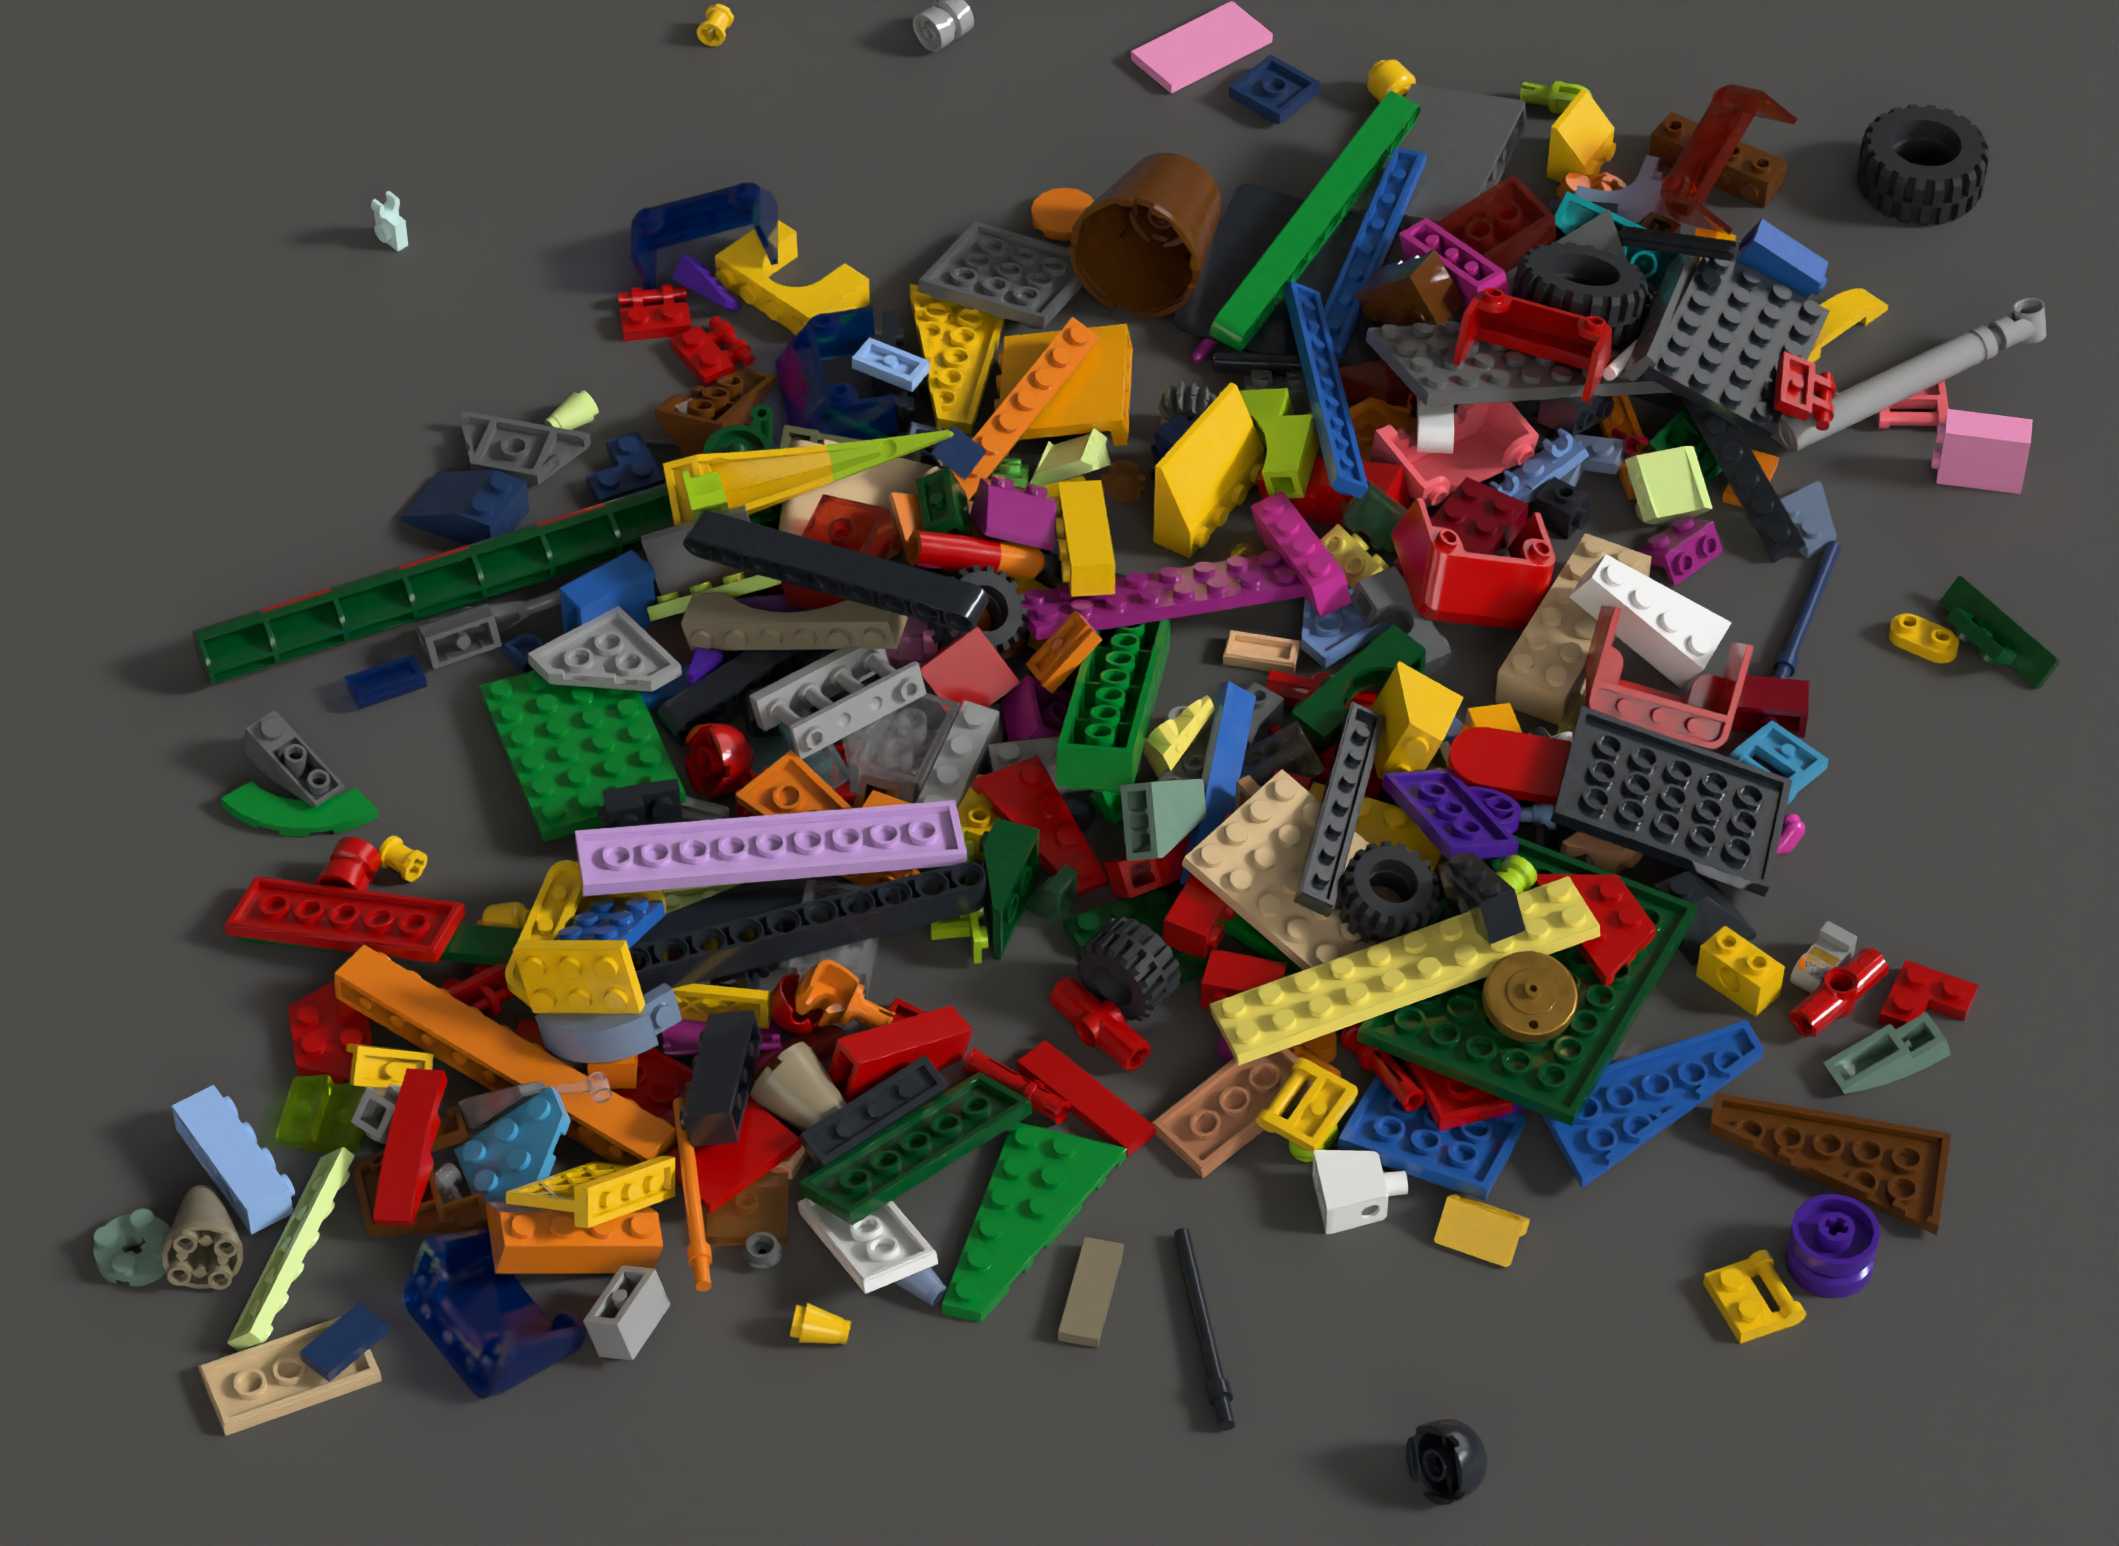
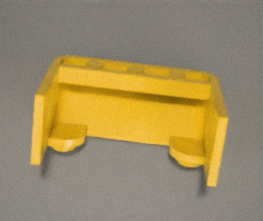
M571 860L559 861L548 870L518 940H553L561 929L566 928L575 920V916L582 914L591 906L590 903L601 898H612L613 902H626L635 897H646L648 901H663L665 914H667L664 890L583 896L578 862ZM513 952L505 970L507 986L514 995L531 1008Z

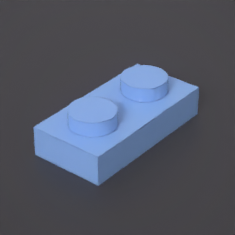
M869 337L852 357V368L913 392L929 373L930 361Z

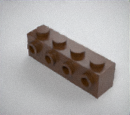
M1671 112L1651 134L1649 155L1659 157V163L1762 208H1765L1784 187L1787 161L1674 112Z

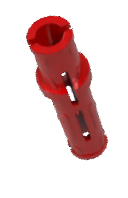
M976 1048L972 1049L965 1057L964 1062L966 1063L963 1064V1070L973 1075L980 1072L1031 1101L1032 1109L1042 1113L1057 1124H1061L1067 1118L1071 1102L1045 1089V1085L1037 1079L1031 1081Z

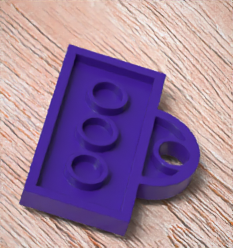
M1450 768L1384 773L1383 789L1448 860L1459 853L1473 852L1478 858L1497 860L1500 857L1517 854L1519 842L1512 833L1519 827L1522 809L1518 802L1510 796L1489 788L1467 787Z

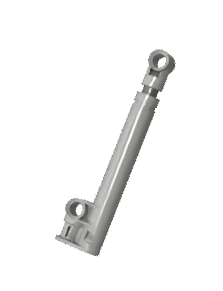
M2037 298L2021 299L2014 304L2013 312L1990 322L1988 327L1980 325L1840 393L1836 391L1835 398L1832 399L1835 409L1834 418L1830 422L1828 430L1821 431L1816 428L1813 414L1806 421H1802L1782 413L1771 438L1790 452H1797L1964 372L1981 362L1995 357L1998 349L2005 350L2020 342L2028 344L2040 342L2047 335L2044 302Z

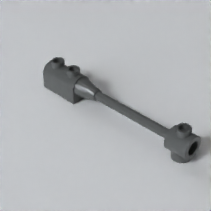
M560 589L527 601L520 600L490 605L485 603L476 607L467 606L453 615L441 619L431 618L427 620L425 624L416 627L428 662L433 669H437L501 647L500 633L525 620L531 614L560 605Z

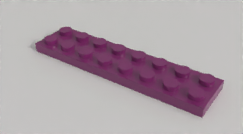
M1266 551L1252 557L1234 556L1228 558L1227 561L1198 562L1193 566L1183 568L1166 567L1158 572L1146 574L1130 573L1126 577L1115 578V594L1071 597L1068 583L1062 584L1058 588L1047 590L1029 589L1023 593L1026 601L1021 606L1028 610V615L1022 621L1027 623L1026 628L1037 641L1049 639L1075 610L1089 622L1095 631L1305 597L1308 594L1304 583L1297 577L1296 571L1282 560V555L1275 551Z

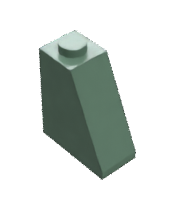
M1203 779L1120 785L1127 861L1163 858L1207 817Z

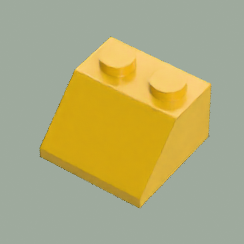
M1581 89L1551 126L1546 175L1549 179L1561 183L1569 172H1577L1587 177L1597 175L1605 161L1609 162L1614 156L1616 150V143L1613 142L1615 128L1588 91Z

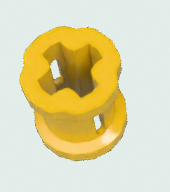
M710 5L705 12L706 20L697 28V36L702 43L716 47L724 42L726 37L725 30L732 25L734 15L725 5Z
M394 835L388 837L378 851L382 859L380 866L383 868L391 867L401 873V877L409 882H413L420 877L428 860L427 854L420 850L414 851L405 846L402 839Z

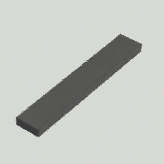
M1681 254L1669 264L1623 372L1631 382L1642 376L1649 365H1656L1670 330V322L1701 257Z

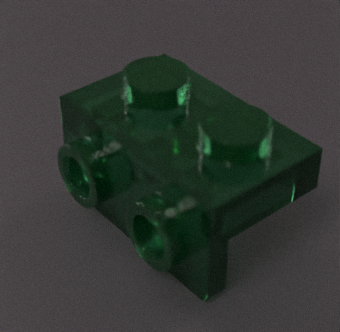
M1368 480V490L1362 499L1354 496L1348 504L1342 501L1338 506L1343 515L1341 521L1354 533L1358 534L1361 530L1370 537L1368 542L1383 555L1388 551L1398 558L1391 533L1408 510Z

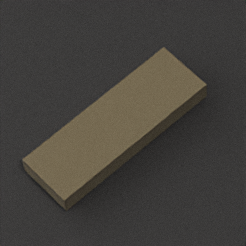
M1089 1237L1084 1238L1058 1331V1341L1098 1348L1121 1265L1124 1244Z

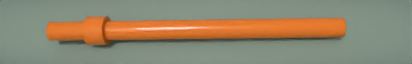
M679 1097L673 1101V1110L690 1241L687 1247V1258L689 1266L693 1268L695 1289L705 1292L711 1288L709 1265L712 1263L711 1246L706 1242L695 1150L691 1145L688 1132L681 1129L679 1119L680 1109L685 1107L687 1099Z

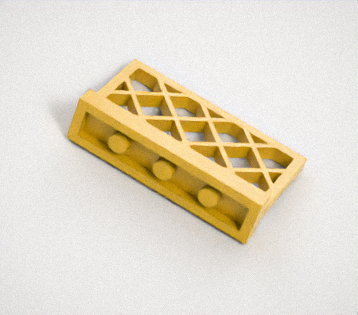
M659 1156L633 1166L593 1161L506 1191V1204L574 1212L575 1227L590 1228L675 1197V1157Z

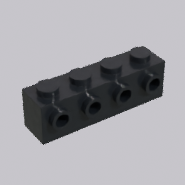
M754 1010L708 1014L705 1030L701 1031L699 1035V1054L693 1058L692 1081H688L686 1085L685 1107H681L679 1114L681 1129L688 1132L692 1147L716 1146L738 1143L763 1041Z

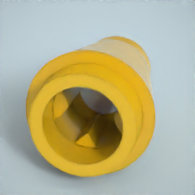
M807 1303L806 1307L796 1305L789 1337L798 1338V1343H840L846 1345L851 1321Z

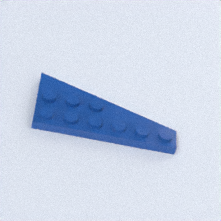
M1744 1020L1608 1065L1573 1126L1543 1114L1541 1115L1582 1189L1763 1058L1764 1048L1748 1020Z

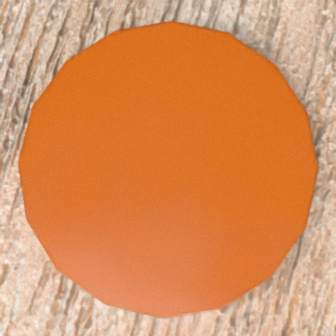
M1057 188L1044 192L1034 200L1031 207L1033 227L1036 230L1043 231V236L1049 239L1071 241L1074 223L1094 200L1090 195L1071 188Z

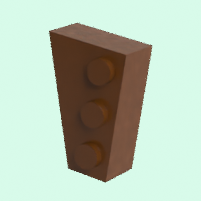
M1435 249L1422 257H1419V255L1413 256L1404 263L1401 260L1380 267L1355 294L1362 305L1363 313L1370 320L1411 326L1415 323H1426L1428 325L1444 324L1465 302Z

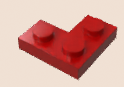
M1905 960L1880 1012L1878 1023L1886 1026L1891 1024L1893 1028L1898 1029L1924 1014L1927 1009L1965 1021L1977 995L1978 984Z

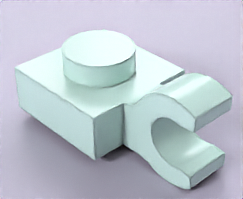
M387 191V199L384 204H381L376 199L371 202L376 224L374 230L381 242L389 244L396 251H400L408 246L406 221L399 216V198L390 191Z

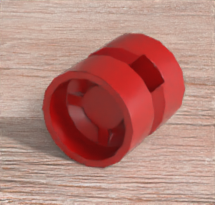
M344 837L336 844L330 856V861L325 864L316 884L367 891L369 883L372 882L382 863L381 855L374 846L363 839Z

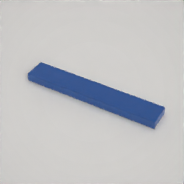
M1230 681L1220 684L1201 777L1204 783L1207 817L1190 832L1186 855L1221 825L1228 813L1233 814L1236 782L1241 776L1256 696ZM1184 866L1180 884L1185 886L1192 874Z

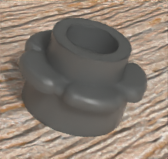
M757 1232L747 1239L742 1256L745 1261H749V1265L752 1268L764 1270L779 1263L782 1257L780 1253L781 1245L772 1234Z

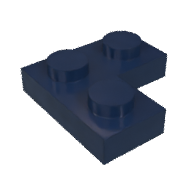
M639 431L606 441L607 452L615 467L586 475L587 486L597 504L665 483V478Z

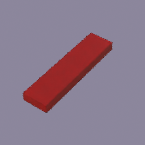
M1044 1040L1017 1061V1069L1031 1081L1037 1079L1045 1085V1089L1071 1102V1108L1068 1110L1112 1145L1127 1148V1157L1155 1136L1156 1127L1048 1041Z

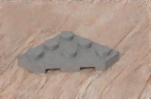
M619 606L528 653L529 665L549 684L652 692L682 676L681 664Z

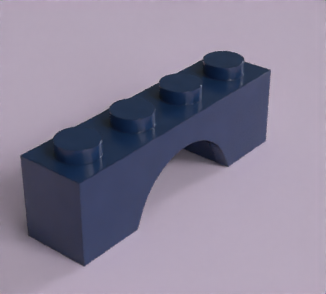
M952 425L948 429L954 433L951 438L924 448L929 453L925 461L932 466L940 468L949 467L955 476L964 481L987 451Z

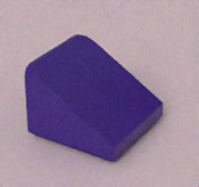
M700 647L694 650L686 673L687 688L724 665L723 653L721 651Z

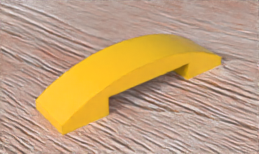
M1863 288L1844 291L1820 304V306L1830 312L1807 361L1814 363L1820 358L1822 347L1858 322L1866 326L1888 310V305Z

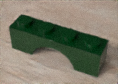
M1394 624L1383 633H1377L1363 651L1358 655L1354 654L1349 657L1340 671L1333 677L1328 676L1325 678L1317 691L1309 698L1301 699L1292 710V734L1320 755L1338 742L1347 710L1346 706L1350 700L1365 690L1383 688L1399 661L1422 673L1425 670L1426 648Z

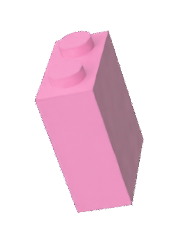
M1947 409L1945 423L1938 422L1935 443L1941 444V448H1934L1931 468L1937 469L1936 484L2021 494L2031 445L2033 420Z

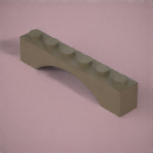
M727 593L692 594L681 626L691 651H694L697 647L712 650L844 649L846 647L897 649L908 618L907 616L850 600L815 610L785 613L751 608L736 601Z

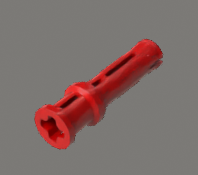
M1364 1021L1346 1027L1341 1035V1043L1346 1050L1353 1051L1357 1055V1062L1365 1070L1373 1071L1400 1101L1405 1110L1414 1111L1421 1107L1426 1098L1424 1092L1418 1088L1390 1056L1391 1054L1357 1041L1358 1029Z

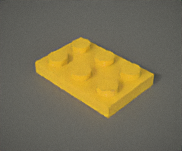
M518 940L513 948L533 1013L640 1014L645 1006L626 940Z

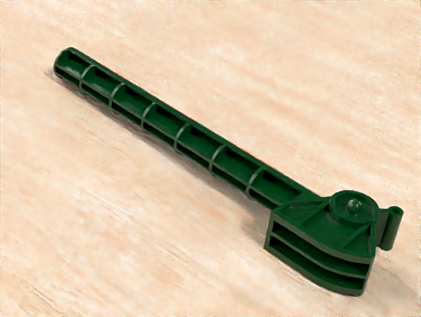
M763 404L756 405L751 410L750 426L731 425L714 432L704 445V454L770 450L772 447H775L773 446L771 408ZM667 483L192 630L195 649L209 686H214L220 682L271 666H277L290 660L341 644H347L351 641L411 622L414 623L430 616L478 601H484L548 579L551 580L570 572L615 559L630 550L634 552L643 550L641 536L675 526ZM769 507L750 514V521L779 530L781 508L773 510Z

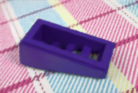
M687 255L681 257L672 276L674 281L723 308L740 312L743 305L701 261Z

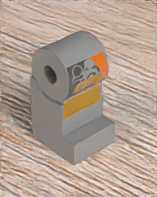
M1827 921L1821 928L1818 939L1796 963L1790 982L1811 994L1823 983L1824 975L1828 970L1834 967H1842L1854 956L1857 936Z

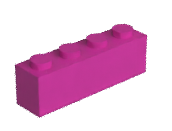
M1427 217L1399 233L1406 262L1413 256L1419 255V257H1422L1435 249L1465 302L1462 305L1466 308L1475 295L1486 288H1497L1502 290L1505 295L1511 296L1503 269Z
M1283 491L1251 505L1259 537L1270 551L1280 553L1282 560L1296 571L1297 577L1304 583L1308 596H1305V599L1320 618L1352 603L1344 571Z

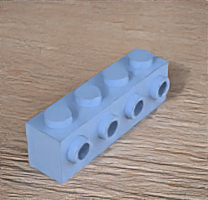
M212 1085L172 1105L177 1132L251 1235L293 1213L291 1197L295 1195V1190L286 1174L279 1175L276 1171V1164L271 1153L266 1147L260 1149L257 1145V1138L252 1127L247 1121L241 1123L238 1119L237 1109L229 1096L223 1098L217 1088Z

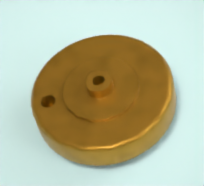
M1520 951L1503 957L1491 968L1483 987L1482 1001L1487 1017L1500 1032L1518 1041L1538 1043L1558 1036L1568 1027L1576 1011L1578 992L1572 975L1558 960L1540 952Z

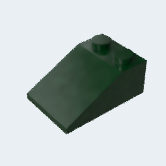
M996 818L990 832L985 831L983 833L979 852L984 857L981 866L986 874L985 906L993 959L1001 961L1039 881V829Z

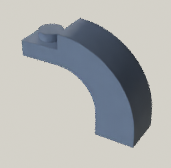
M1646 155L1637 179L1628 187L1614 191H1602L1577 186L1575 195L1590 202L1618 204L1617 215L1640 225L1651 212L1658 213L1661 208L1664 181H1662L1663 172L1658 171L1659 157Z
M663 983L644 994L645 1006L640 1014L540 1013L535 1017L545 1048L555 1055L580 1063L611 1062L632 1057L659 1045L656 1035L682 1020L674 990L666 983Z

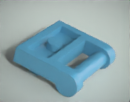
M1773 720L1739 745L1729 756L1731 759L1770 772L1751 759V757L1756 755L1788 777V779H1791L1792 784L1787 804L1796 797L1801 789L1827 769L1829 760Z

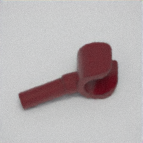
M1614 428L1611 431L1612 436L1624 440L1623 450L1628 455H1642L1636 450L1638 442L1649 443V440L1645 437L1634 434L1627 435L1618 428Z

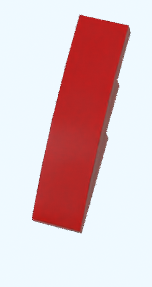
M406 1069L387 1136L373 1215L375 1224L413 1226L434 1165L431 1150L441 1123L437 1111L448 1082L444 1070Z

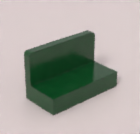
M946 467L917 479L916 484L923 530L945 533L956 528L960 535L973 536L966 492L950 468Z

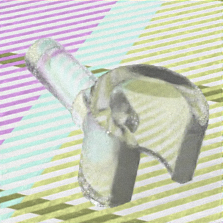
M601 1072L592 1073L587 1077L586 1081H581L580 1083L557 1084L554 1086V1089L559 1094L589 1092L592 1101L595 1103H604L612 1098L608 1078Z
M446 1163L436 1171L435 1176L440 1193H447L455 1201L463 1198L456 1187L461 1182L462 1176L453 1164Z

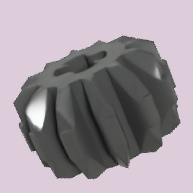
M1180 381L1178 387L1168 386L1167 391L1162 394V398L1159 401L1161 425L1171 421L1180 414L1189 421H1192L1216 399V394L1209 393L1208 386L1197 387L1195 382L1191 385H1186Z

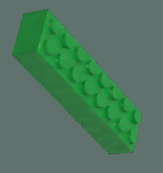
M1171 619L1096 631V634L1102 638V641L1081 663L1057 744L1056 786H1065L1073 790L1088 788L1106 790L1109 793H1121L1120 785L1134 784L1170 649Z

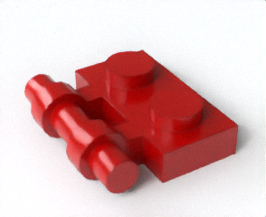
M672 284L661 285L660 289L641 290V287L631 288L630 292L618 293L619 306H633L630 308H620L624 342L674 337L692 329L688 302L674 303V301L687 300L686 287H672ZM663 302L660 305L643 306V304Z
M714 316L710 319L709 326L713 330L706 333L700 326H697L670 338V348L705 388L716 384V379L734 373V364L741 362L745 367H749L755 362V357L751 353V347L745 340L738 339L735 335V329L727 321H722L719 316ZM725 344L728 349L721 351L719 346Z
M1784 351L1778 359L1774 409L1802 421H1806L1813 414L1816 428L1821 431L1828 430L1835 411L1832 399L1836 395V384L1833 382L1832 373L1823 372L1817 375L1815 374V363Z

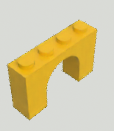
M772 216L715 255V276L727 289L740 296L746 303L752 304L764 312L770 319L776 320L791 330L794 335L803 338L813 345L870 304L869 278L844 263L820 281L808 286L788 287L775 283L769 277L797 258L798 252L797 232Z

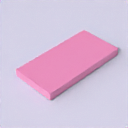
M1230 1L1132 50L1131 61L1172 94L1272 43L1273 33L1236 3Z

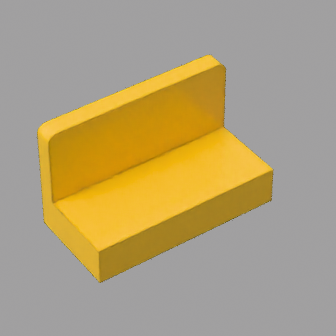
M347 1044L346 1047L347 1052L353 1053L349 1084L354 1086L388 1087L389 1084H395L401 1087L407 1068L432 1070L434 1054L428 1052L358 1044Z
M1455 1193L1446 1199L1434 1241L1437 1244L1503 1267H1508L1512 1263L1519 1237L1527 1232L1530 1219Z

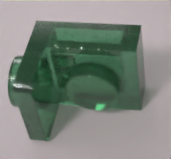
M1064 864L1055 876H1049L1026 901V909L1057 924L1077 901V870Z

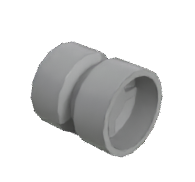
M939 0L931 8H926L913 18V29L917 39L926 49L932 52L940 51L949 45L951 41L965 35L974 27L973 13L965 0Z

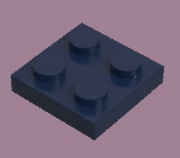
M1271 54L1229 86L1230 98L1279 125L1321 93L1320 81Z

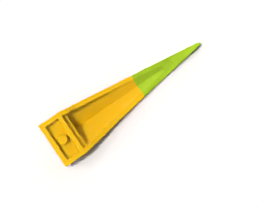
M949 430L827 445L697 454L663 463L674 524L676 526L694 520L681 471L689 470L691 478L717 471L725 491L728 508L732 509L745 505L748 515L949 439L954 433Z

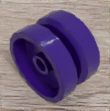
M1824 1194L1806 1200L1795 1211L1791 1223L1790 1239L1785 1257L1788 1273L1798 1286L1811 1294L1825 1298H1844L1861 1291L1870 1281L1874 1269L1881 1234L1877 1218L1867 1206L1855 1198L1844 1195Z

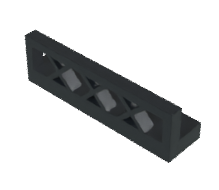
M927 1056L920 1057L801 1133L798 1140L814 1161L807 1171L808 1174L815 1173L942 1095L948 1085Z

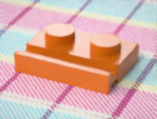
M1075 610L1030 658L1026 665L1041 682V685L1053 694L1102 641V638L1096 634L1097 632L1089 622Z

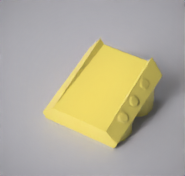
M1208 695L1189 705L1176 718L1167 720L1159 725L1145 740L1143 753L1158 779L1168 769L1172 771L1181 756L1212 725L1215 708Z

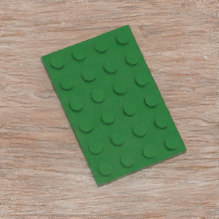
M536 670L479 685L483 703L542 842L572 835L578 830L600 827L597 807L604 806L602 790L677 778L681 804L686 803L685 790L639 691L549 684Z

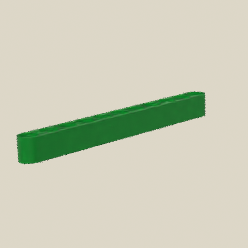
M1393 91L1388 92L1218 313L1211 326L1209 336L1239 352L1244 350L1285 296L1283 290L1289 281L1296 282L1388 161L1394 147L1397 148L1413 128L1419 117L1421 105Z

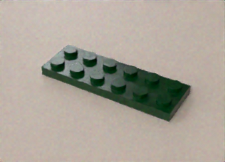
M978 1072L800 1181L801 1195L850 1225H854L1032 1114L1031 1101Z

